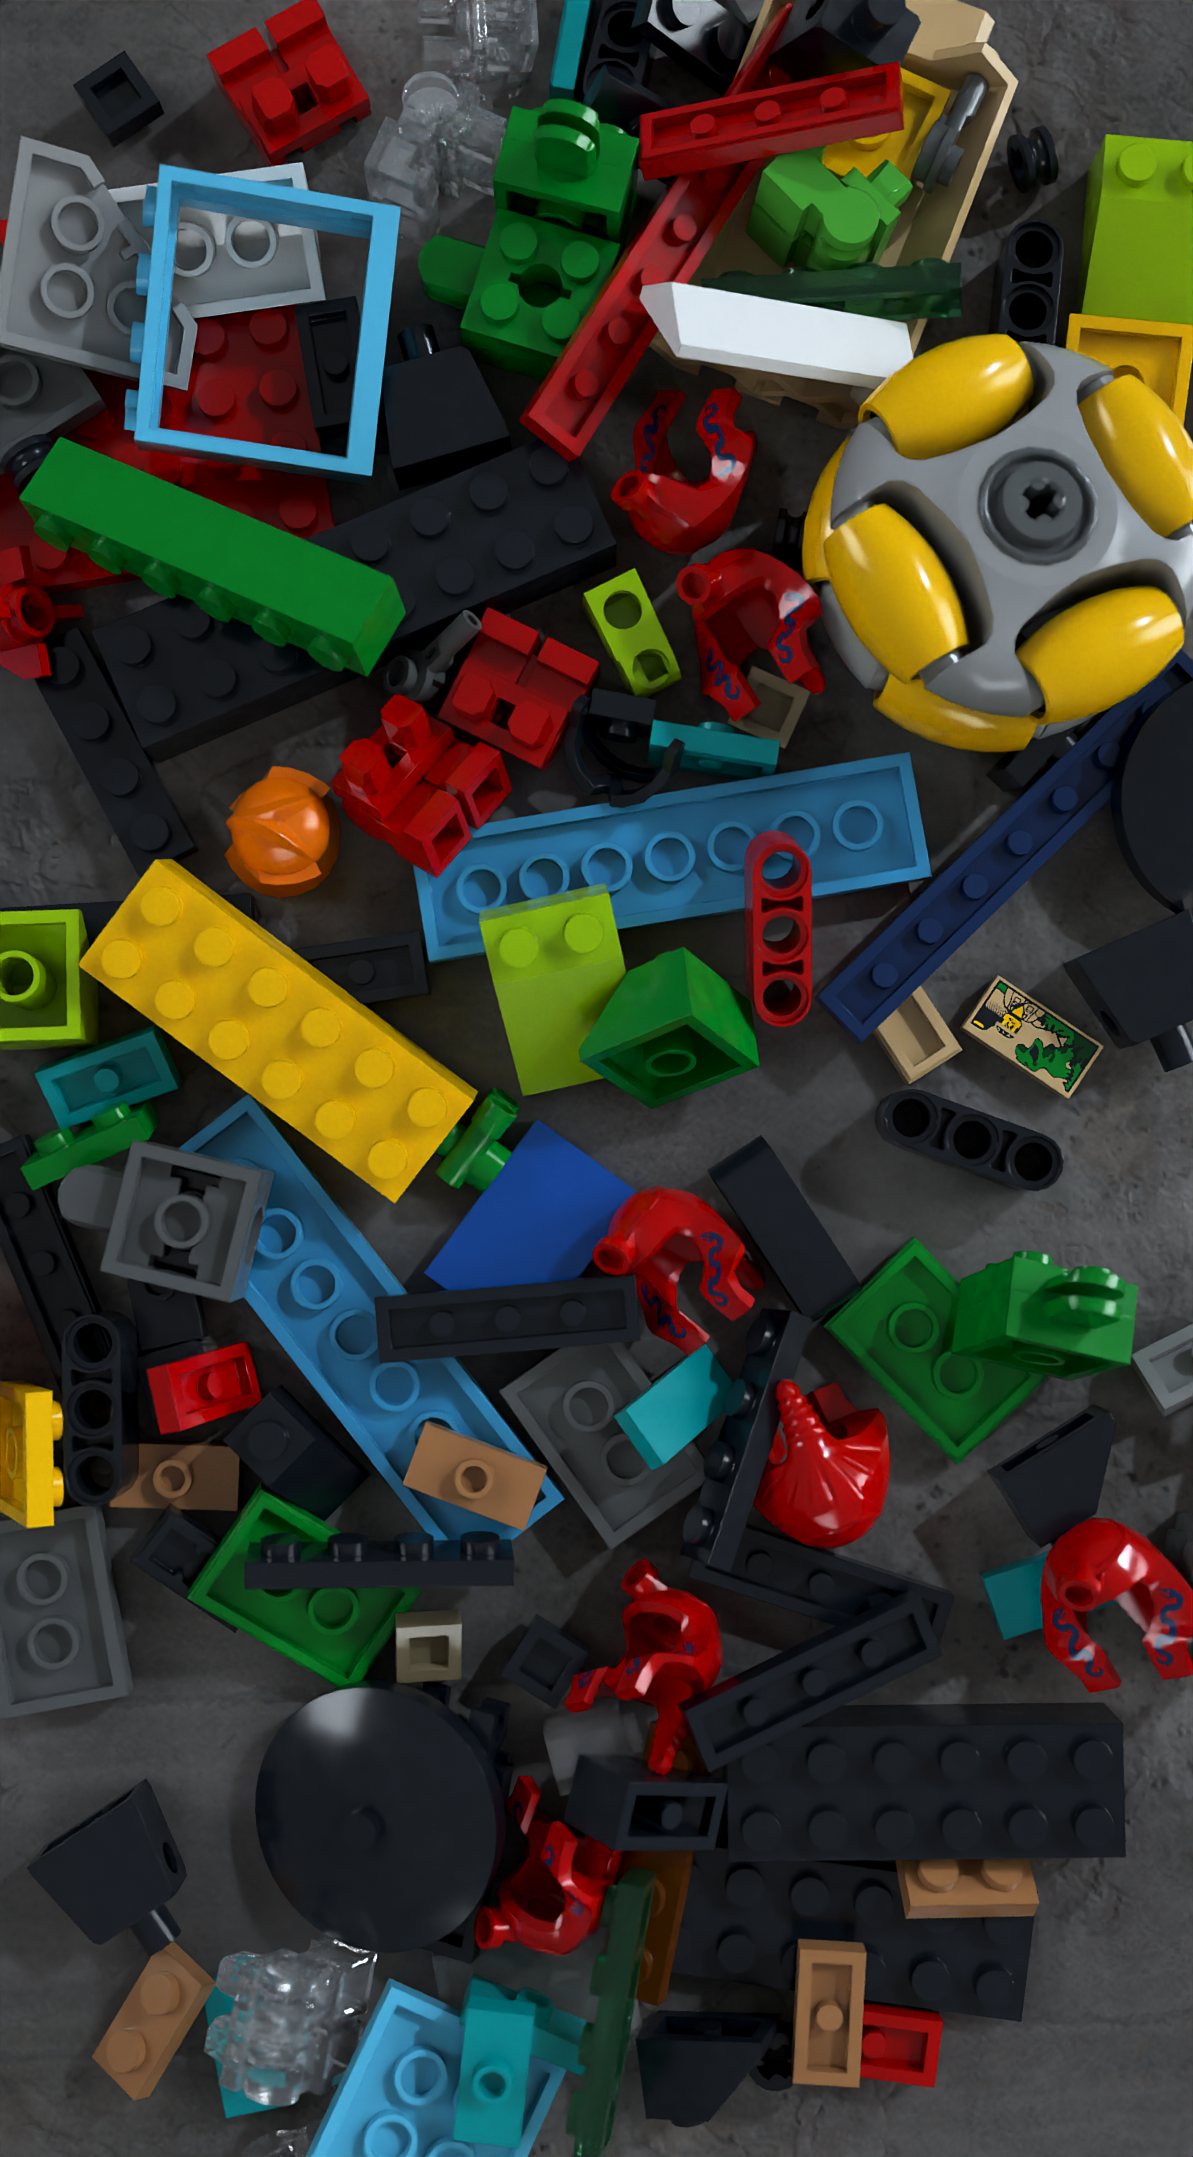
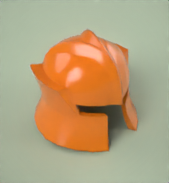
M272 766L261 781L250 786L232 803L229 809L233 813L226 819V826L231 832L233 842L224 856L231 869L245 885L262 895L282 899L299 896L316 888L330 874L337 860L340 847V821L336 807L326 795L330 790L327 784L304 771L290 767Z

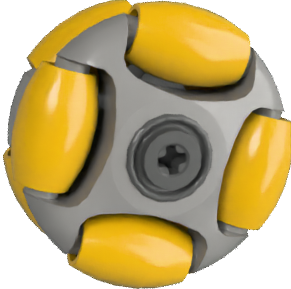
M1004 334L964 337L939 345L910 360L885 379L859 407L857 428L852 436L847 437L834 452L824 467L812 493L803 533V579L815 591L822 604L823 614L821 619L837 653L864 688L875 690L873 696L874 708L903 729L926 740L961 750L976 752L1021 751L1026 748L1032 737L1042 739L1068 730L1083 723L1098 712L1109 709L1136 694L1155 679L1180 651L1184 644L1183 628L1186 626L1193 611V441L1181 421L1166 403L1132 374L1114 379L1112 376L1113 369L1093 358L1069 349L1026 341L1016 343L1012 338Z

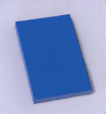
M537 1119L514 1149L499 1174L481 1194L424 1273L446 1290L578 1279L593 1259L592 1252L600 1238L608 1236L610 1221L618 1207L637 1191Z

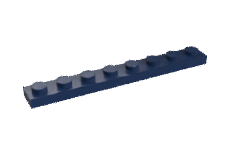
M1182 649L1155 679L1136 694L1112 706L1076 741L1074 746L1063 757L1044 772L814 997L821 1007L857 1044L862 1043L1111 799L1113 776L1117 760L1132 728L1141 716L1162 696L1176 687L1193 680V661Z

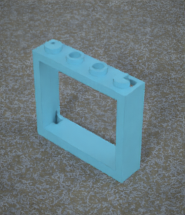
M160 164L158 187L146 185L145 200H143L142 225L143 227L154 228L151 255L139 253L137 265L136 295L147 296L145 323L133 321L130 341V363L141 364L139 391L127 389L125 397L124 429L135 431L134 441L137 449L368 485L372 477L401 207ZM181 206L369 239L346 457L160 428Z

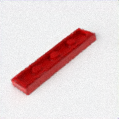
M899 61L642 114L640 115L639 166L644 181L904 130L903 81Z

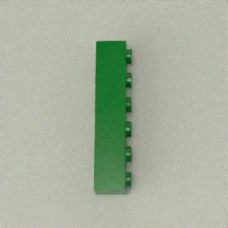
M63 437L58 438L19 497V500L35 522L33 526L34 532L50 546L61 551H67L69 547L86 553L98 566L113 574L119 575L123 570L141 577L147 586L165 597L174 598L176 594L182 595L195 601L204 612L219 621L229 622L231 618L248 624L260 637L276 646L284 647L289 642L307 650L314 660L333 671L340 672L345 667L368 677L406 614L393 577Z

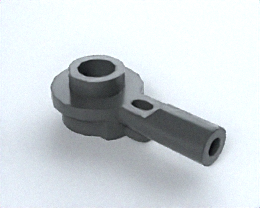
M977 74L967 75L948 115L942 113L939 121H935L911 174L912 179L924 184L922 191L932 194L937 183L947 188L949 187L965 149L955 145L962 129L973 121L989 88L988 82L982 76Z
M463 610L423 651L409 648L394 657L386 666L383 674V688L387 702L393 695L401 694L422 705L424 709L427 708L436 698L439 689L445 684V671L452 665L453 656L482 630V624L477 616L469 610Z

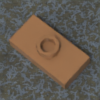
M426 1421L402 1485L525 1531L548 1466Z
M139 1440V1472L137 1480L132 1488L111 1500L110 1507L166 1509L171 1503L178 1509L238 1511L242 1506L243 1460L226 1443ZM111 1466V1481H110V1487H111V1485L113 1484V1480H114V1471H113V1467H112V1466Z

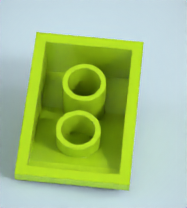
M1105 135L1087 173L1076 314L1193 325V142Z
M602 883L480 911V929L523 1096L603 1079V1076L580 1061L579 1049L626 975L606 884Z

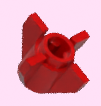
M16 546L0 552V665L24 680H32L52 676L46 643L41 642L51 632L54 624L83 618L84 613L82 605L58 604L53 606L50 597L44 590L24 582L34 579L29 546Z

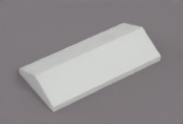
M303 162L219 174L309 191ZM158 183L109 189V193L126 219L129 217L150 252H152L154 228L143 227L142 225L143 200H145L146 185L158 187ZM181 206L173 292L180 303L183 302L193 318L326 300L317 230Z
M676 282L645 285L642 287L639 297L676 357L872 389H876L885 379L913 359L907 324L903 322Z

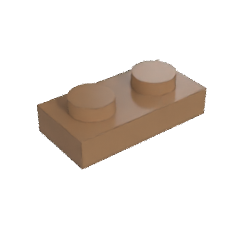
M1029 1858L895 1860L906 1919L1034 1916L1040 1904Z
M797 1940L790 2070L793 2084L859 2088L866 1971V1950L861 1942Z
M171 1942L161 1951L152 1955L92 2055V2058L134 2101L149 2097L217 1982L175 1942Z

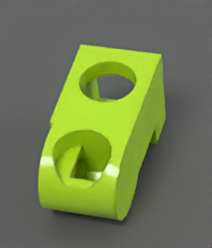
M635 568L583 593L581 606L592 627L595 628L609 658L613 659L617 671L630 695L646 698L681 681V673L674 653Z

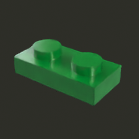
M148 1099L130 1108L125 1100L116 1102L92 1115L90 1119L93 1124L72 1133L69 1126H63L37 1139L33 1143L36 1151L20 1168L32 1191L65 1177L75 1168L92 1165L131 1147L132 1141L148 1140L161 1122L150 1100Z

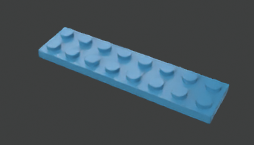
M910 752L652 795L644 803L624 808L611 807L608 802L484 823L479 830L468 826L472 838L438 878L433 877L413 864L428 959L431 964L486 955L479 924L480 911L602 883L606 884L609 892L617 932L745 911L744 858L746 849L752 839L763 832L772 830L785 832L793 837L810 860L812 899L925 881L932 877ZM777 852L770 855L763 863L762 875L766 878L776 879L787 874L792 867V854Z
M247 1094L179 1147L180 1149L275 1171L244 1298L426 1533L433 1535L434 1540H460V1536L467 1532L488 1531L498 1534L500 1540L511 1539L512 1541L523 1531L402 1485L426 1421L433 1422L538 1463L540 1462L458 1357L379 1363L374 1298L384 1295L407 1294V1292L259 1101L250 1094ZM547 1472L525 1530L565 1498V1494Z

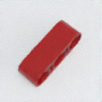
M772 830L763 832L752 839L746 849L744 858L746 987L751 1002L761 1019L771 1026L784 1028L795 1025L804 1019L810 1010L812 1001V870L810 860L794 838L785 832ZM777 852L792 854V867L787 874L776 879L766 878L762 875L763 863L770 855ZM785 916L793 919L792 930L782 940L769 941L762 937L764 927L773 918ZM784 979L794 983L792 992L783 1001L768 1002L763 999L764 991L772 982Z

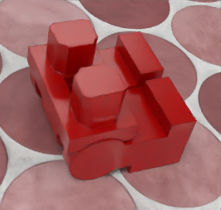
M301 0L264 21L271 51H269L255 26L206 54L217 87L243 128L247 130L268 167L284 165L287 163L285 155L297 148L301 153H305L341 132L340 124L350 118L355 123H358L371 115L369 97L327 25L326 16L317 0Z
M487 607L481 620L482 630L478 633L437 718L540 771H546L563 744V738L569 726L571 707L581 694L589 697L601 675L600 663L550 637H547L542 647L538 631Z
M396 694L380 710L383 724L369 740L366 738L353 740L339 756L343 769L330 784L334 793L343 798L342 807L346 814L362 831L377 840H383L392 845L399 856L433 877L438 878L472 838L468 825L479 830L513 789L499 750L480 741L473 747L455 738L451 727L429 716L422 705L401 694Z

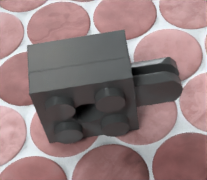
M132 1141L125 1171L101 1165H85L73 1169L64 1177L58 1189V1205L62 1216L72 1224L109 1233L100 1268L101 1272L230 1303L245 1296L275 1171L151 1141Z

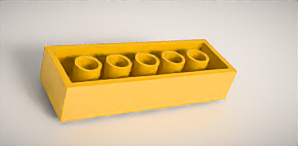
M173 859L154 860L77 964L393 1203H396L472 1104L478 1093L476 1089L364 1004L358 1002L347 991Z

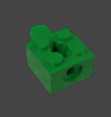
M548 99L543 107H536L531 110L512 106L492 180L496 212L498 207L618 243L620 244L621 259L637 202L639 138L629 136L623 129L615 125L599 123L598 115L594 110L573 100Z
M498 207L486 247L446 235H435L425 243L419 253L418 269L423 291L427 298L465 311L460 325L463 346L468 347L474 361L544 381L620 261V244Z
M1016 1251L1011 1258L999 1263H988L985 1269L961 1279L951 1354L1066 1381L1130 1365L1138 1286L1125 1283V1279L1114 1275L1111 1270L1105 1268L1077 1266L1071 1270L1053 1265V1258L1047 1254L1034 1251Z

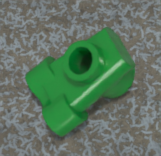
M492 1087L476 1108V1113L471 1118L467 1127L458 1121L435 1152L443 1157L435 1173L457 1189L465 1181L477 1191L483 1193L499 1174L512 1154L511 1151L495 1140L501 1137L507 1127L517 1117L516 1113L520 1109L518 1102L503 1090Z

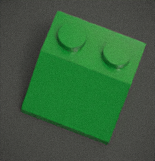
M684 947L675 951L661 953L654 960L629 970L579 1049V1057L582 1063L650 1109L760 1067L751 1001Z

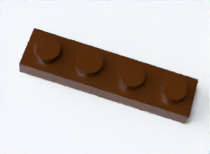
M656 1720L651 1721L649 1724L643 1754L644 1760H649L651 1756L650 1748L653 1746L652 1739L655 1737ZM687 1732L686 1740L682 1742V1749L678 1751L677 1759L673 1762L672 1767L710 1777L711 1772L709 1773L702 1766L690 1734ZM695 1851L623 1852L597 1986L654 2006H659L666 2000Z

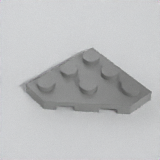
M21 136L0 267V347L139 382L141 364L130 363V341L133 321L145 323L147 296L136 295L137 265L139 253L151 255V252L129 217L126 219L104 185V178L89 155ZM173 291L163 389L184 394L188 390L198 325L183 302L180 303Z

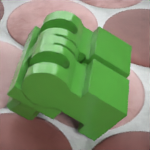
M827 145L780 154L762 172L755 196L756 203L752 207L745 233L782 268L793 261L802 270L805 283L815 294L823 297L840 296L852 287L857 274L865 280L878 267L901 214L897 208L908 199L913 186L886 159L867 178L853 167L839 181L821 163Z

